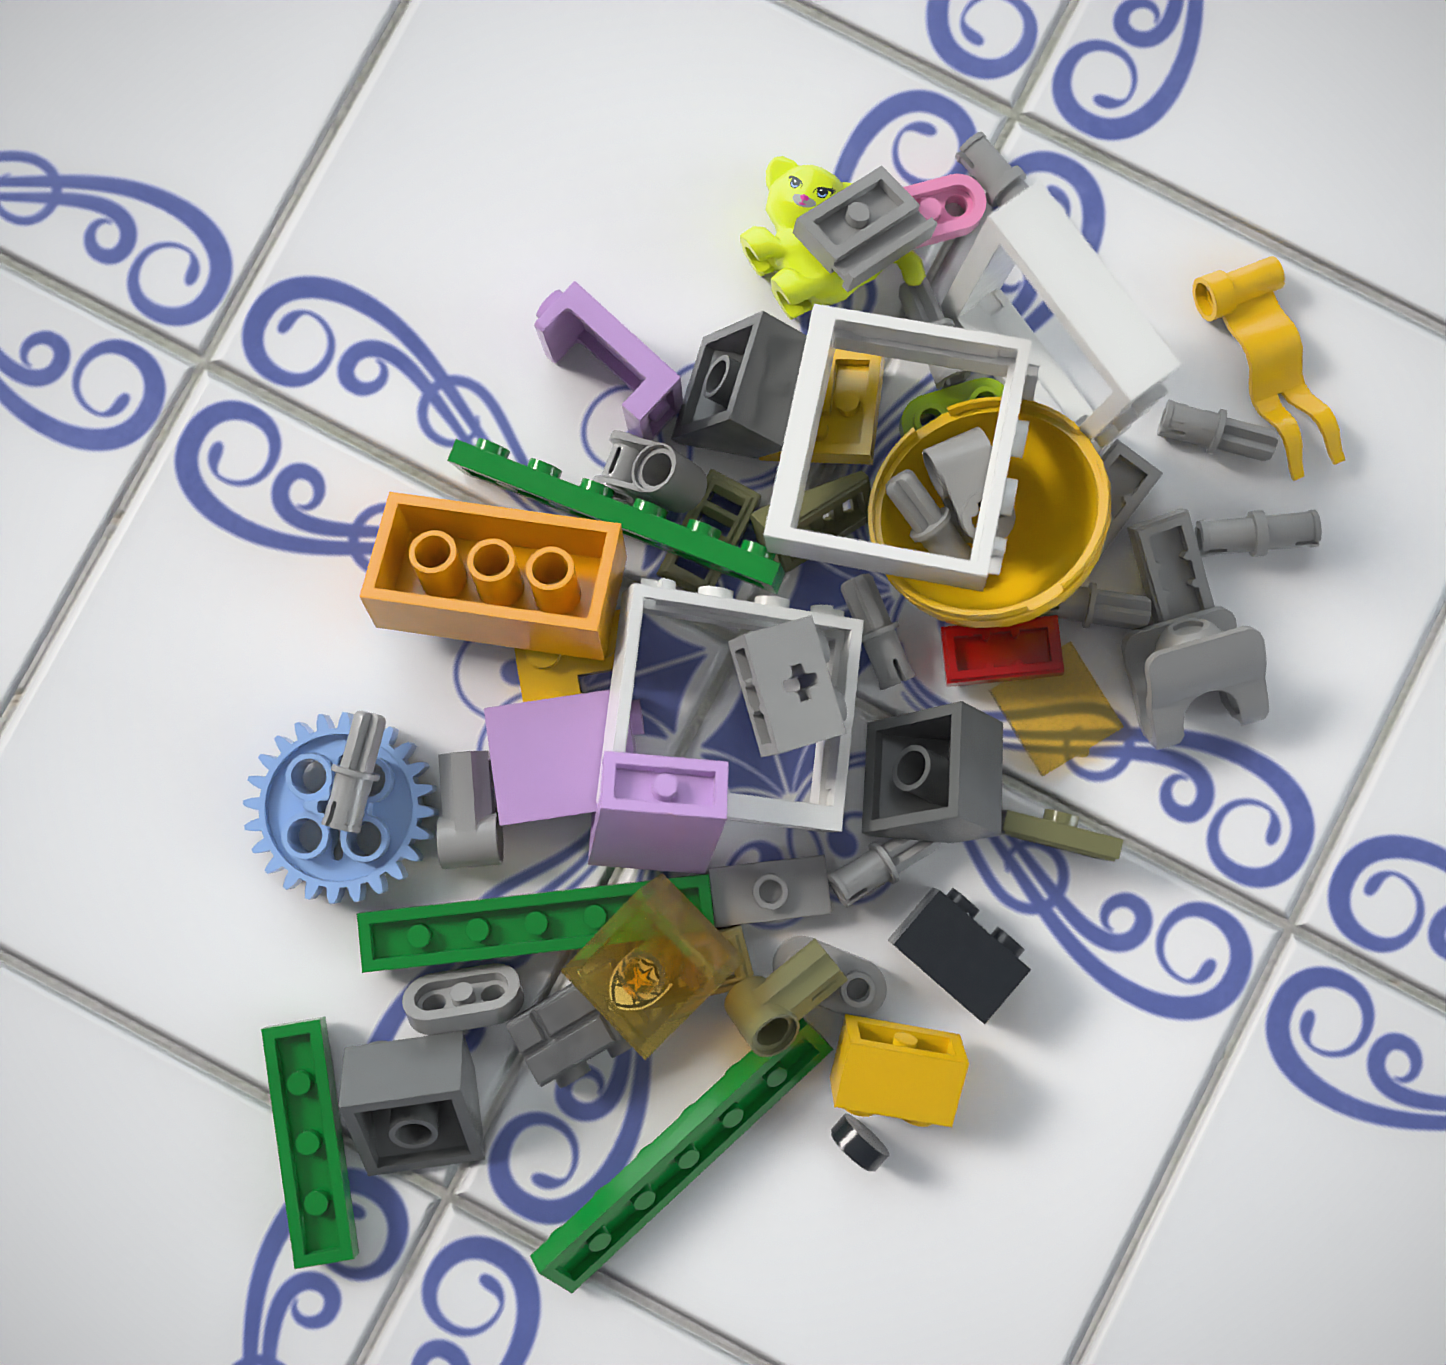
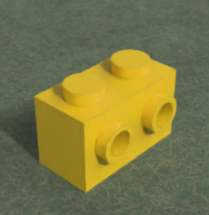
M845 1014L830 1073L834 1107L845 1109L847 1112L861 1117H869L876 1114L903 1119L905 1122L918 1127H928L934 1124L952 1128L969 1067V1061L960 1034Z

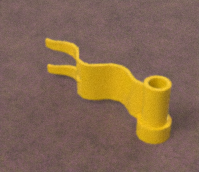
M1270 256L1228 273L1218 270L1198 277L1193 282L1192 293L1200 315L1209 322L1222 317L1228 330L1240 343L1245 352L1249 366V395L1257 413L1276 428L1282 438L1286 450L1288 469L1292 480L1295 481L1305 477L1301 431L1296 419L1281 404L1278 394H1281L1289 404L1309 415L1316 423L1323 436L1328 456L1334 465L1346 459L1342 450L1340 429L1335 415L1329 406L1310 392L1305 384L1302 373L1303 345L1300 334L1292 320L1281 309L1274 294V291L1283 288L1285 284L1284 270L1280 261L1276 257Z

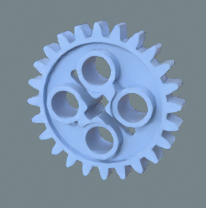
M342 712L337 728H335L330 716L325 714L317 716V732H314L306 723H295V733L297 736V741L295 742L285 736L277 735L274 740L281 754L278 757L260 754L259 760L269 771L266 776H249L247 780L255 787L261 789L260 797L243 800L244 806L259 810V818L245 824V830L262 831L264 837L251 849L252 852L264 853L271 851L274 855L265 868L266 873H276L283 869L288 870L283 884V888L286 890L297 887L303 880L306 881L305 899L308 900L316 899L323 888L326 887L329 904L340 903L346 887L354 902L365 900L367 892L366 883H369L377 894L387 892L388 882L385 876L387 873L398 880L406 879L408 873L401 861L404 858L415 862L422 861L424 858L423 854L413 844L416 839L424 840L433 839L434 834L429 829L421 826L422 818L433 817L439 813L438 809L423 805V797L437 791L436 785L420 784L418 777L429 769V764L427 762L410 764L408 759L412 756L417 746L412 742H407L396 748L394 744L399 730L389 726L384 730L376 759V764L385 773V784L378 794L368 796L362 825L371 822L378 827L381 833L380 847L375 853L371 855L366 854L357 844V833L340 831L321 824L330 799L336 773L331 770L332 764H340L354 714ZM318 761L326 770V781L319 791L312 793L304 784L303 774L309 764ZM309 819L318 823L322 831L321 843L312 852L305 849L299 839L300 828ZM340 831L343 857L337 860L334 857V848L337 845Z

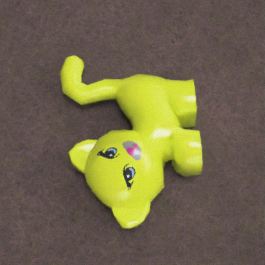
M779 156L774 157L766 169V186L769 194L765 207L777 233L774 236L766 227L753 226L740 235V242L745 256L760 277L778 271L771 278V291L784 313L792 320L812 310L814 304L830 306L846 300L858 287L876 279L882 270L847 292L842 287L844 282L835 271L830 274L795 237L792 232L798 217L853 183L841 182L834 174L815 165L799 166L795 161ZM914 250L893 262L900 268L903 280L908 286H919L926 277L923 261Z

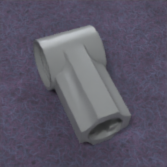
M490 751L438 754L442 816L438 818L436 834L441 868L452 869L502 864L504 858L503 828L499 824L498 812H495Z

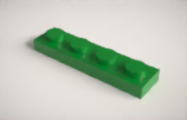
M326 1016L266 1026L261 1029L294 1269L353 1260L359 1254Z

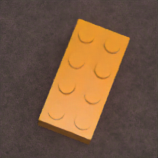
M389 492L359 597L376 628L605 661L627 560L622 526L620 523Z

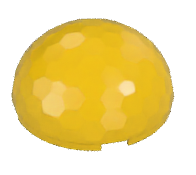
M1002 396L971 399L948 406V412L941 414L918 430H915L914 427L911 428L894 445L877 472L869 497L868 528L871 543L929 553L921 542H914L909 536L912 527L887 495L885 485L892 477L901 471L909 469L913 471L938 507H945L928 475L923 460V450L975 427H980L984 431L992 446ZM1021 399L1018 420L1029 421L1023 456L1022 458L1010 456L1006 477L1018 480L1013 505L1016 518L1013 529L1005 537L1007 541L1000 575L988 573L983 592L885 574L891 585L918 609L940 621L969 628L1012 626L1032 620L1066 601L1087 579L1100 558L1111 522V487L1105 465L1088 437L1081 432L1080 427L1059 411L1035 401ZM979 513L971 518L975 528L977 527ZM967 543V544L970 546V548L972 549L973 544Z

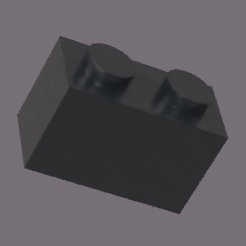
M932 887L890 936L888 941L985 1025L1031 971L1019 959V956L1025 949L998 926L990 934L973 918L980 910L956 889L952 888L945 895L939 889Z

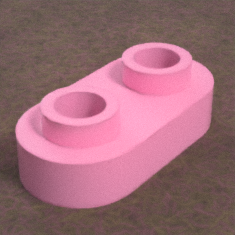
M951 174L903 187L920 204L918 211L927 220L932 217L938 223L932 237L915 249L971 233L978 226L985 212L986 195L982 186L974 178L965 174ZM950 203H956L963 208L964 214L958 217L951 216L946 211L945 206Z

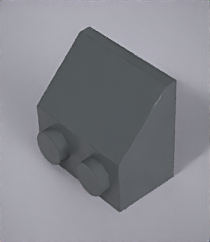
M761 311L704 336L671 440L683 445L751 458H759L782 451L807 335L767 312Z
M963 701L867 722L862 834L873 837L957 843L1001 836L1003 722Z
M463 1031L393 1041H375L365 1045L344 1047L338 1108L368 1176L485 1160V1144L475 1066Z

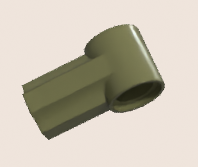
M814 938L768 977L751 976L738 982L728 992L724 1002V1009L752 1051L760 1057H770L787 1049L799 1033L800 1024L798 1021L847 982L848 979Z

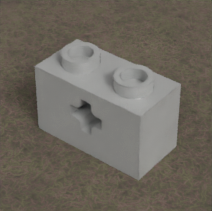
M812 615L749 632L728 641L761 757L784 753L847 734L843 723L847 718L846 703L840 689L832 685L826 665L830 660L828 641L823 631L815 627ZM797 678L800 683V690L787 693L784 688V681Z

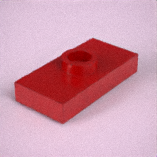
M1058 615L1036 617L1032 620L1006 627L969 628L956 625L940 628L946 687L1062 676L1065 672Z

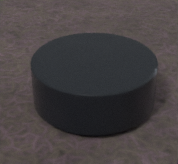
M845 1113L831 1129V1136L839 1148L866 1171L875 1172L890 1155L880 1139L850 1114Z

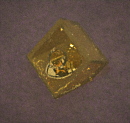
M662 873L637 890L561 972L639 1055L646 1060L746 958Z

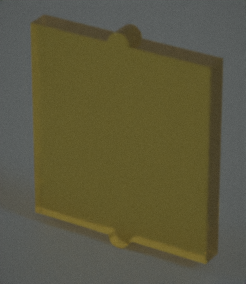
M1071 641L1061 646L1065 671L1062 676L1004 681L988 690L1041 776L1048 774L1076 756L1080 758L1087 757L1090 753V747L1124 727Z

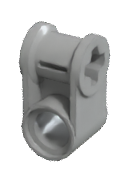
M975 427L926 448L922 452L931 482L941 497L944 506L952 513L951 522L964 541L971 544L974 542L976 532L971 518L979 513V507H981L992 450L989 439L980 427ZM1014 506L1011 516L999 514L995 537L1005 538L1013 529L1016 518Z
M612 431L610 442L613 444L610 455L602 475L595 476L593 481L615 491L613 498L632 504L638 498L676 513L690 511L701 502L707 488V478L702 468L665 443L646 440L623 431Z

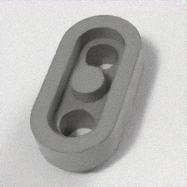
M795 936L785 940L774 954L772 962L773 972L814 938ZM817 940L848 979L847 982L818 1005L841 1015L849 1014L860 1017H868L878 1011L887 993L886 981L879 968L867 959ZM855 978L864 979L868 984V991L861 999H852L847 995V985Z
M493 963L421 976L408 986L403 995L402 1004L408 1021L415 1031L425 1035H435L504 1023L520 1011L524 1003V992L519 976L513 968L505 964Z

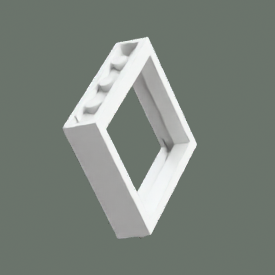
M1040 180L987 217L940 306L949 319L953 320L956 328L1033 340L1028 364L1040 366L1033 401L1059 411L1080 427L1081 432L1088 437L1098 454L1114 443V440L1127 431L1132 423L1150 410L1149 407L1169 393L1163 382L1182 365ZM1015 264L1113 390V393L1095 411H1093L1002 292L1001 287ZM993 375L997 381L1003 385L1005 384L1006 377Z
M814 304L764 530L767 552L983 592L988 573L1000 575L1007 539L995 537L999 514L1011 516L1018 480L1006 477L1010 456L1022 458L1028 433L1029 421L1018 420L1021 399L1033 401L1040 366L1028 364L1033 340ZM835 349L1006 377L970 561L797 529Z
M641 578L640 584L633 583L623 591L602 759L604 751L626 752L643 613L752 631L812 615L815 627L823 631L828 641L830 660L826 665L832 685L840 689L846 703L847 718L843 723L847 734L816 743L810 803L728 793L727 820L816 832H842L864 620L844 617V611L835 610L832 605H812L810 611L789 608L790 600L777 596H756L755 602L733 599L734 592L732 590L722 587L701 586L698 588V593L675 590L676 582L666 578H661L659 581ZM601 759V767H600V775H599V783H598V791H597V799H596V803H597V804H598L599 797H600L602 759Z

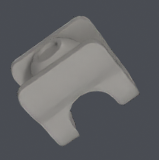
M1222 606L1212 607L1132 630L1122 639V656L1132 689L1138 724L1145 738L1156 750L1177 745L1182 741L1185 736L1184 715L1189 705L1198 696L1208 691L1219 690L1222 704L1230 716L1240 721L1242 726L1267 717L1269 713V700L1265 679L1267 661L1264 638L1258 630L1250 626L1237 628L1236 618L1228 609Z

